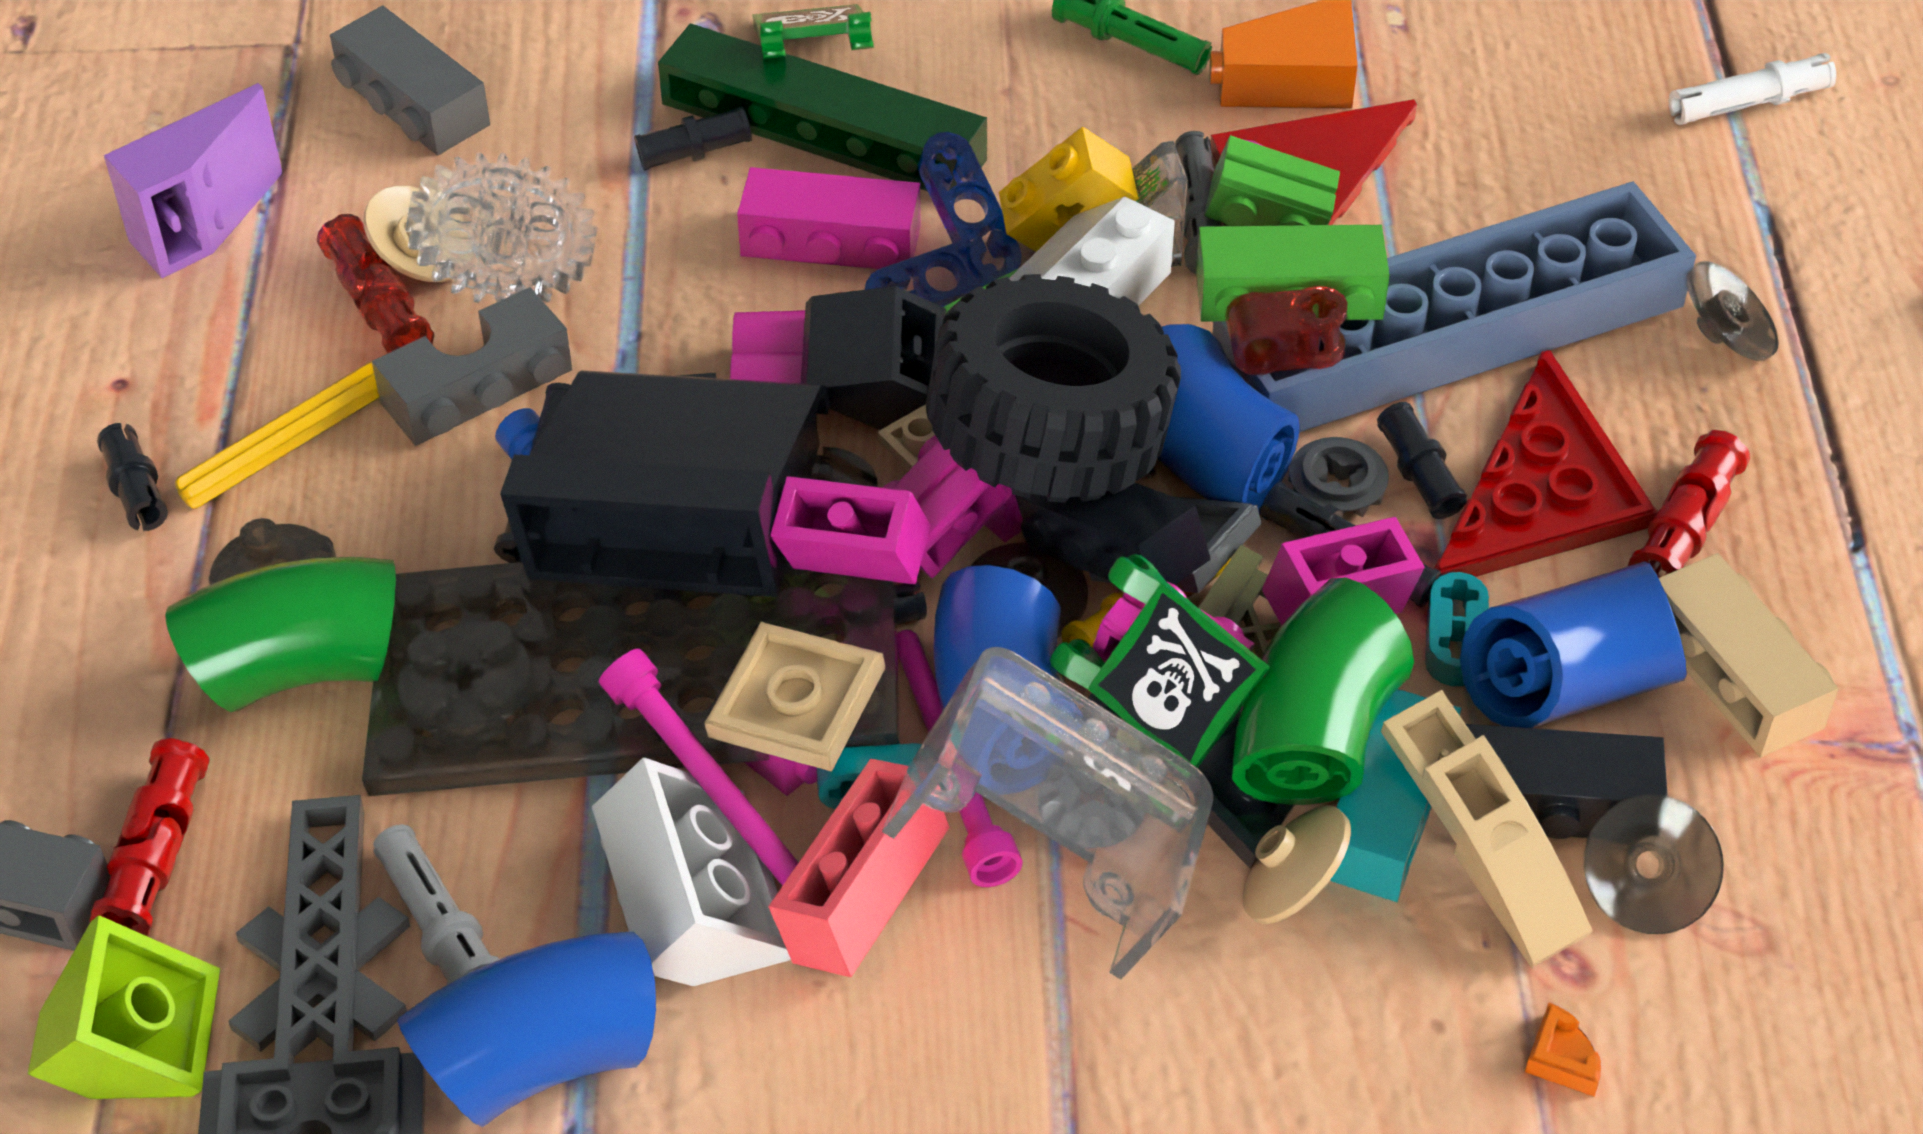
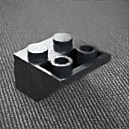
M897 286L812 296L805 305L801 383L825 385L830 403L829 409L879 430L887 427L926 404L939 328L942 326L943 318L946 315V308Z

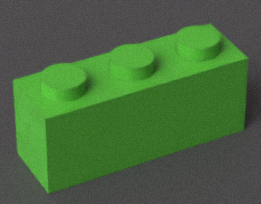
M1382 224L1199 227L1196 277L1201 322L1383 320L1390 274Z

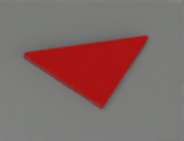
M1415 99L1212 134L1210 139L1211 153L1217 164L1221 152L1231 135L1244 140H1252L1264 147L1340 171L1338 187L1335 193L1334 210L1328 224L1333 225L1337 218L1343 217L1362 191L1363 183L1372 171L1378 170L1395 147L1397 138L1404 128L1413 123L1416 116L1417 103Z
M1550 350L1541 352L1537 366L1528 384H1525L1510 414L1509 422L1500 440H1497L1481 472V478L1471 498H1468L1452 531L1451 539L1441 559H1438L1434 569L1441 571L1442 575L1451 572H1463L1477 577L1648 529L1651 520L1657 513V510Z

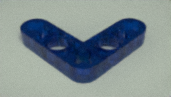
M941 132L930 137L923 147L918 164L921 179L952 244L875 271L867 279L863 290L897 286L907 290L911 280L910 277H912L914 290L908 292L944 307L964 297L975 288L983 287L1020 267L1022 254L1017 240L1006 234L1002 209L972 147L960 135L951 132ZM938 153H942L947 160L956 158L957 162L953 170V176L945 163L935 164ZM954 177L957 185L949 190ZM963 199L974 200L983 208L985 218L976 223L965 222L955 213L954 204ZM989 231L991 232L986 245L993 258L1003 257L1005 259L999 271L993 263L985 265L982 263L987 251L982 237ZM933 267L946 268L956 277L957 286L950 291H938L929 285L925 274Z

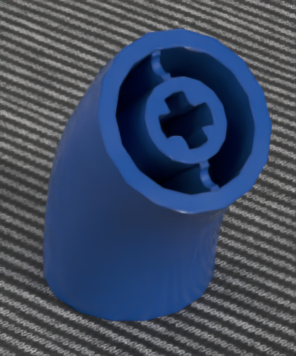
M1170 324L1163 326V335L1168 334L1178 355L1177 361L1181 367V380L1162 453L1158 460L1205 499L1257 505L1260 515L1261 506L1268 492L1276 483L1283 481L1288 471L1299 437V418L1295 413L1275 404L1252 388L1235 370L1227 358L1221 343L1209 330L1192 324Z
M1645 561L1556 589L1490 607L1473 619L1463 636L1460 654L1463 683L1474 705L1490 721L1507 727L1535 728L1684 681L1687 676L1682 641L1671 606L1657 574L1652 566Z
M991 565L967 566L950 573L943 582L935 614L933 651L937 694L945 723L960 755L985 790L1003 795L1024 791L1044 781L1047 778L1051 764L1062 766L1076 749L1085 729V711L1074 698L1064 676L1055 670L1050 663L1051 655L1057 648L1061 606L1053 593L1032 577L1013 569Z
M633 931L594 934L547 943L508 955L465 974L433 992L399 1016L397 1022L410 1048L441 1090L473 1123L484 1127L511 1107L557 1084L599 1072L638 1067L647 1055L653 1037L656 1015V988L651 958L643 940Z

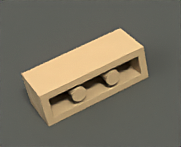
M1719 553L1659 578L1678 627L1686 660V671L1760 758L1825 729L1839 690L1833 682L1830 673L1822 664L1812 659L1793 637L1787 624L1771 613L1755 595L1747 579L1743 575L1736 573Z

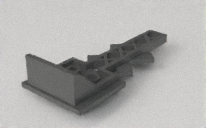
M361 795L292 801L284 917L268 906L236 932L238 942L278 970L280 978L228 1021L233 1032L260 1052L275 1040L274 1058L222 1063V1070L204 1072L198 1134H424L426 1069L414 1052L401 1053L399 1047L353 1051L354 1027L373 1041H376L397 1023L399 1016L407 1012L406 1005L358 970L410 927L409 918L379 896L360 911L364 808ZM345 824L342 830L324 844L309 834L310 827ZM328 872L338 879L339 882L320 897L308 887ZM326 926L334 934L320 944L311 936L320 928ZM316 1038L321 1039L333 1048V1060L294 1063L295 1056Z

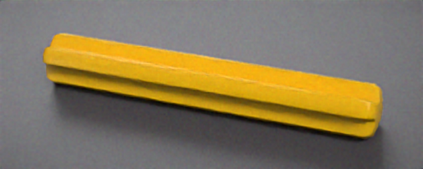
M372 362L364 364L178 476L175 480V486L180 498L191 509H198L377 400L379 394Z

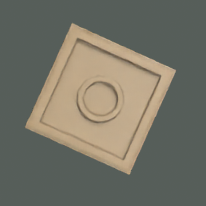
M760 622L704 723L708 738L832 772L885 670L883 653Z

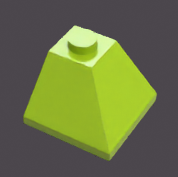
M97 916L90 922L39 1012L28 1075L89 1099L194 1097L202 1091L220 968L102 916Z

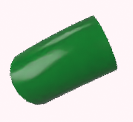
M365 557L312 558L278 563L240 573L204 587L168 606L165 613L167 630L178 655L198 685L217 705L229 712L240 711L258 700L303 685L331 681L376 682L384 666L392 627L396 587L395 564L390 559Z
M1344 577L1329 579L1296 608L1276 632L1260 658L1270 668L1241 707L1235 736L1232 780L1242 792L1258 800L1276 804L1312 805L1331 802L1351 794L1362 784L1366 744L1375 720L1393 693L1411 676L1414 665L1412 646L1400 619L1389 605L1370 588Z

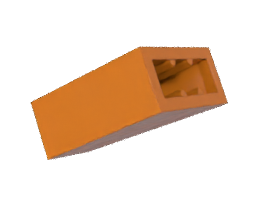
M1320 0L1222 28L1220 51L1210 52L1209 64L1210 84L1220 85L1221 107L1353 108L1358 63L1352 1Z

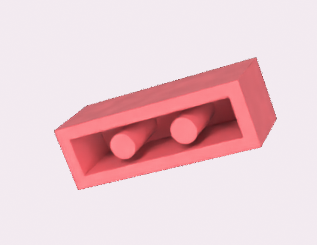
M875 759L868 761L768 906L793 964L847 977L853 976L950 828L929 770Z

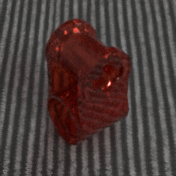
M1312 286L1300 290L1270 293L1251 292L1237 297L1227 306L1225 313L1236 366L1242 372L1250 375H1264L1275 371L1305 368L1324 369L1334 366L1341 361L1345 354V339L1340 332V325L1347 318L1348 302L1344 295L1336 289L1327 286ZM1314 304L1319 305L1318 318H1316V315L1313 312ZM1319 337H1321L1324 343L1323 351H1319Z

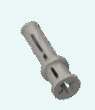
M400 824L387 828L380 833L373 843L375 847L373 852L382 862L398 889L402 900L408 906L423 932L421 950L424 957L432 965L439 966L447 980V985L473 970L499 960L497 956L490 955L482 942L483 930L479 921L473 915L458 909L444 886L441 877L435 871L417 841L413 829L408 825Z

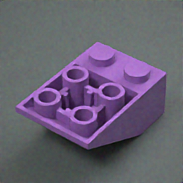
M259 83L104 155L128 240L161 278L213 254L283 173L263 87Z

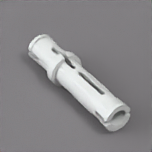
M1827 53L1817 54L1807 59L1788 63L1777 60L1766 63L1764 69L1755 72L1740 74L1695 87L1673 90L1669 94L1668 99L1671 116L1682 113V115L1676 116L1674 121L1678 125H1684L1698 119L1744 109L1761 103L1771 102L1774 105L1788 103L1791 100L1790 97L1797 94L1833 87L1836 82L1834 62H1829L1831 57Z

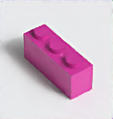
M750 167L737 212L740 256L911 272L921 227L920 183Z

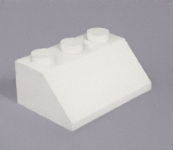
M1125 196L1074 215L1009 279L1011 281H1018L1023 275L1041 274L1042 279L1056 280L1057 276L1075 278L1074 283L1089 287L1094 283L1109 289L1110 295L1118 299L1125 296L1139 306L1171 273L1175 221Z
M643 757L592 806L601 837V845L606 853L617 890V899L622 907L629 932H635L643 940L651 958L654 976L690 986H697L786 962L791 959L768 907L778 893L772 873L689 772Z

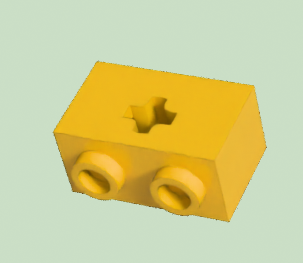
M1083 126L1062 143L1053 147L1048 154L1021 175L1012 179L1007 186L998 192L1006 234L1035 252L1074 215L1124 196L1135 202L1139 199L1129 157Z

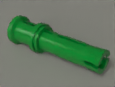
M1124 0L1053 1L1051 12L1052 18L1055 21L1065 23L1069 20L1091 30V35L1098 40H1109L1111 37L1117 38L1149 54L1190 70L1195 75L1202 73L1210 59V52L1212 51V43L1210 41L1199 39L1164 22L1125 7Z

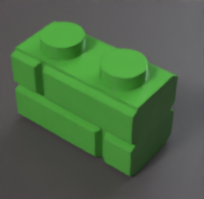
M1230 135L1213 173L1204 216L1223 222L1227 226L1328 225L1334 210L1335 193L1338 187L1340 171Z

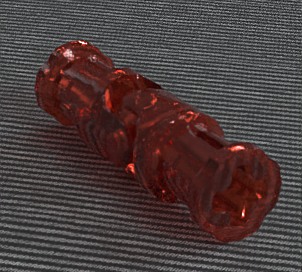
M341 214L324 223L318 231L317 244L324 256L333 260L336 264V276L343 288L353 298L354 304L366 324L371 329L379 331L382 336L381 343L386 353L388 354L424 336L433 344L435 334L425 317L417 315L414 310L415 304L411 293L393 268L371 246L365 234L362 220L353 214Z

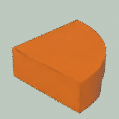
M1548 1003L1528 1058L1525 1072L1595 1097L1601 1077L1600 1056L1598 1052H1595L1591 1042L1579 1028L1580 1022L1561 1007Z

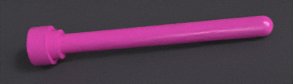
M909 629L901 630L894 638V646L932 744L942 753L944 759L945 777L968 833L964 842L965 847L962 852V858L970 879L975 885L980 887H994L1004 884L1014 878L1023 865L1015 840L1010 833L1003 831L1000 826L993 825L973 772L960 755L953 741L939 702L936 679L918 635Z
M637 648L618 658L599 678L598 682L615 704L624 703L629 710L637 708L783 886L799 862L658 692L661 687V683L656 678L658 669L640 648Z

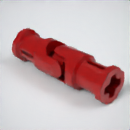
M1711 430L1698 438L1694 447V460L1691 465H1686L1679 471L1662 507L1649 524V539L1642 549L1633 552L1628 566L1645 561L1652 566L1658 578L1662 577L1659 576L1661 570L1666 572L1665 575L1685 567L1689 558H1694L1700 553L1707 538L1706 532L1711 530L1730 499L1732 493L1730 484L1736 475L1746 470L1750 461L1749 449L1741 443L1737 436L1722 430Z
M175 738L161 739L154 742L149 758L150 772L145 785L137 788L132 797L117 845L113 848L107 864L108 874L111 877L103 898L95 901L93 904L90 922L97 916H102L147 937L149 936L153 917L150 914L157 892L165 889L169 883L177 853L194 812L193 803L190 801L197 781L204 779L208 770L210 758L197 745Z

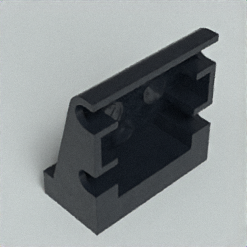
M579 371L530 455L514 454L500 493L527 579L778 597L788 561L772 540L770 534L787 476L811 478L820 445L817 431V414H828L830 408L825 385Z

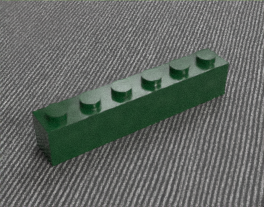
M690 23L658 61L663 105L702 118L735 110L737 107L742 106L749 122L751 134L895 181L920 183V189L956 201L961 198L987 161V117L789 54L781 58L763 59L761 45Z

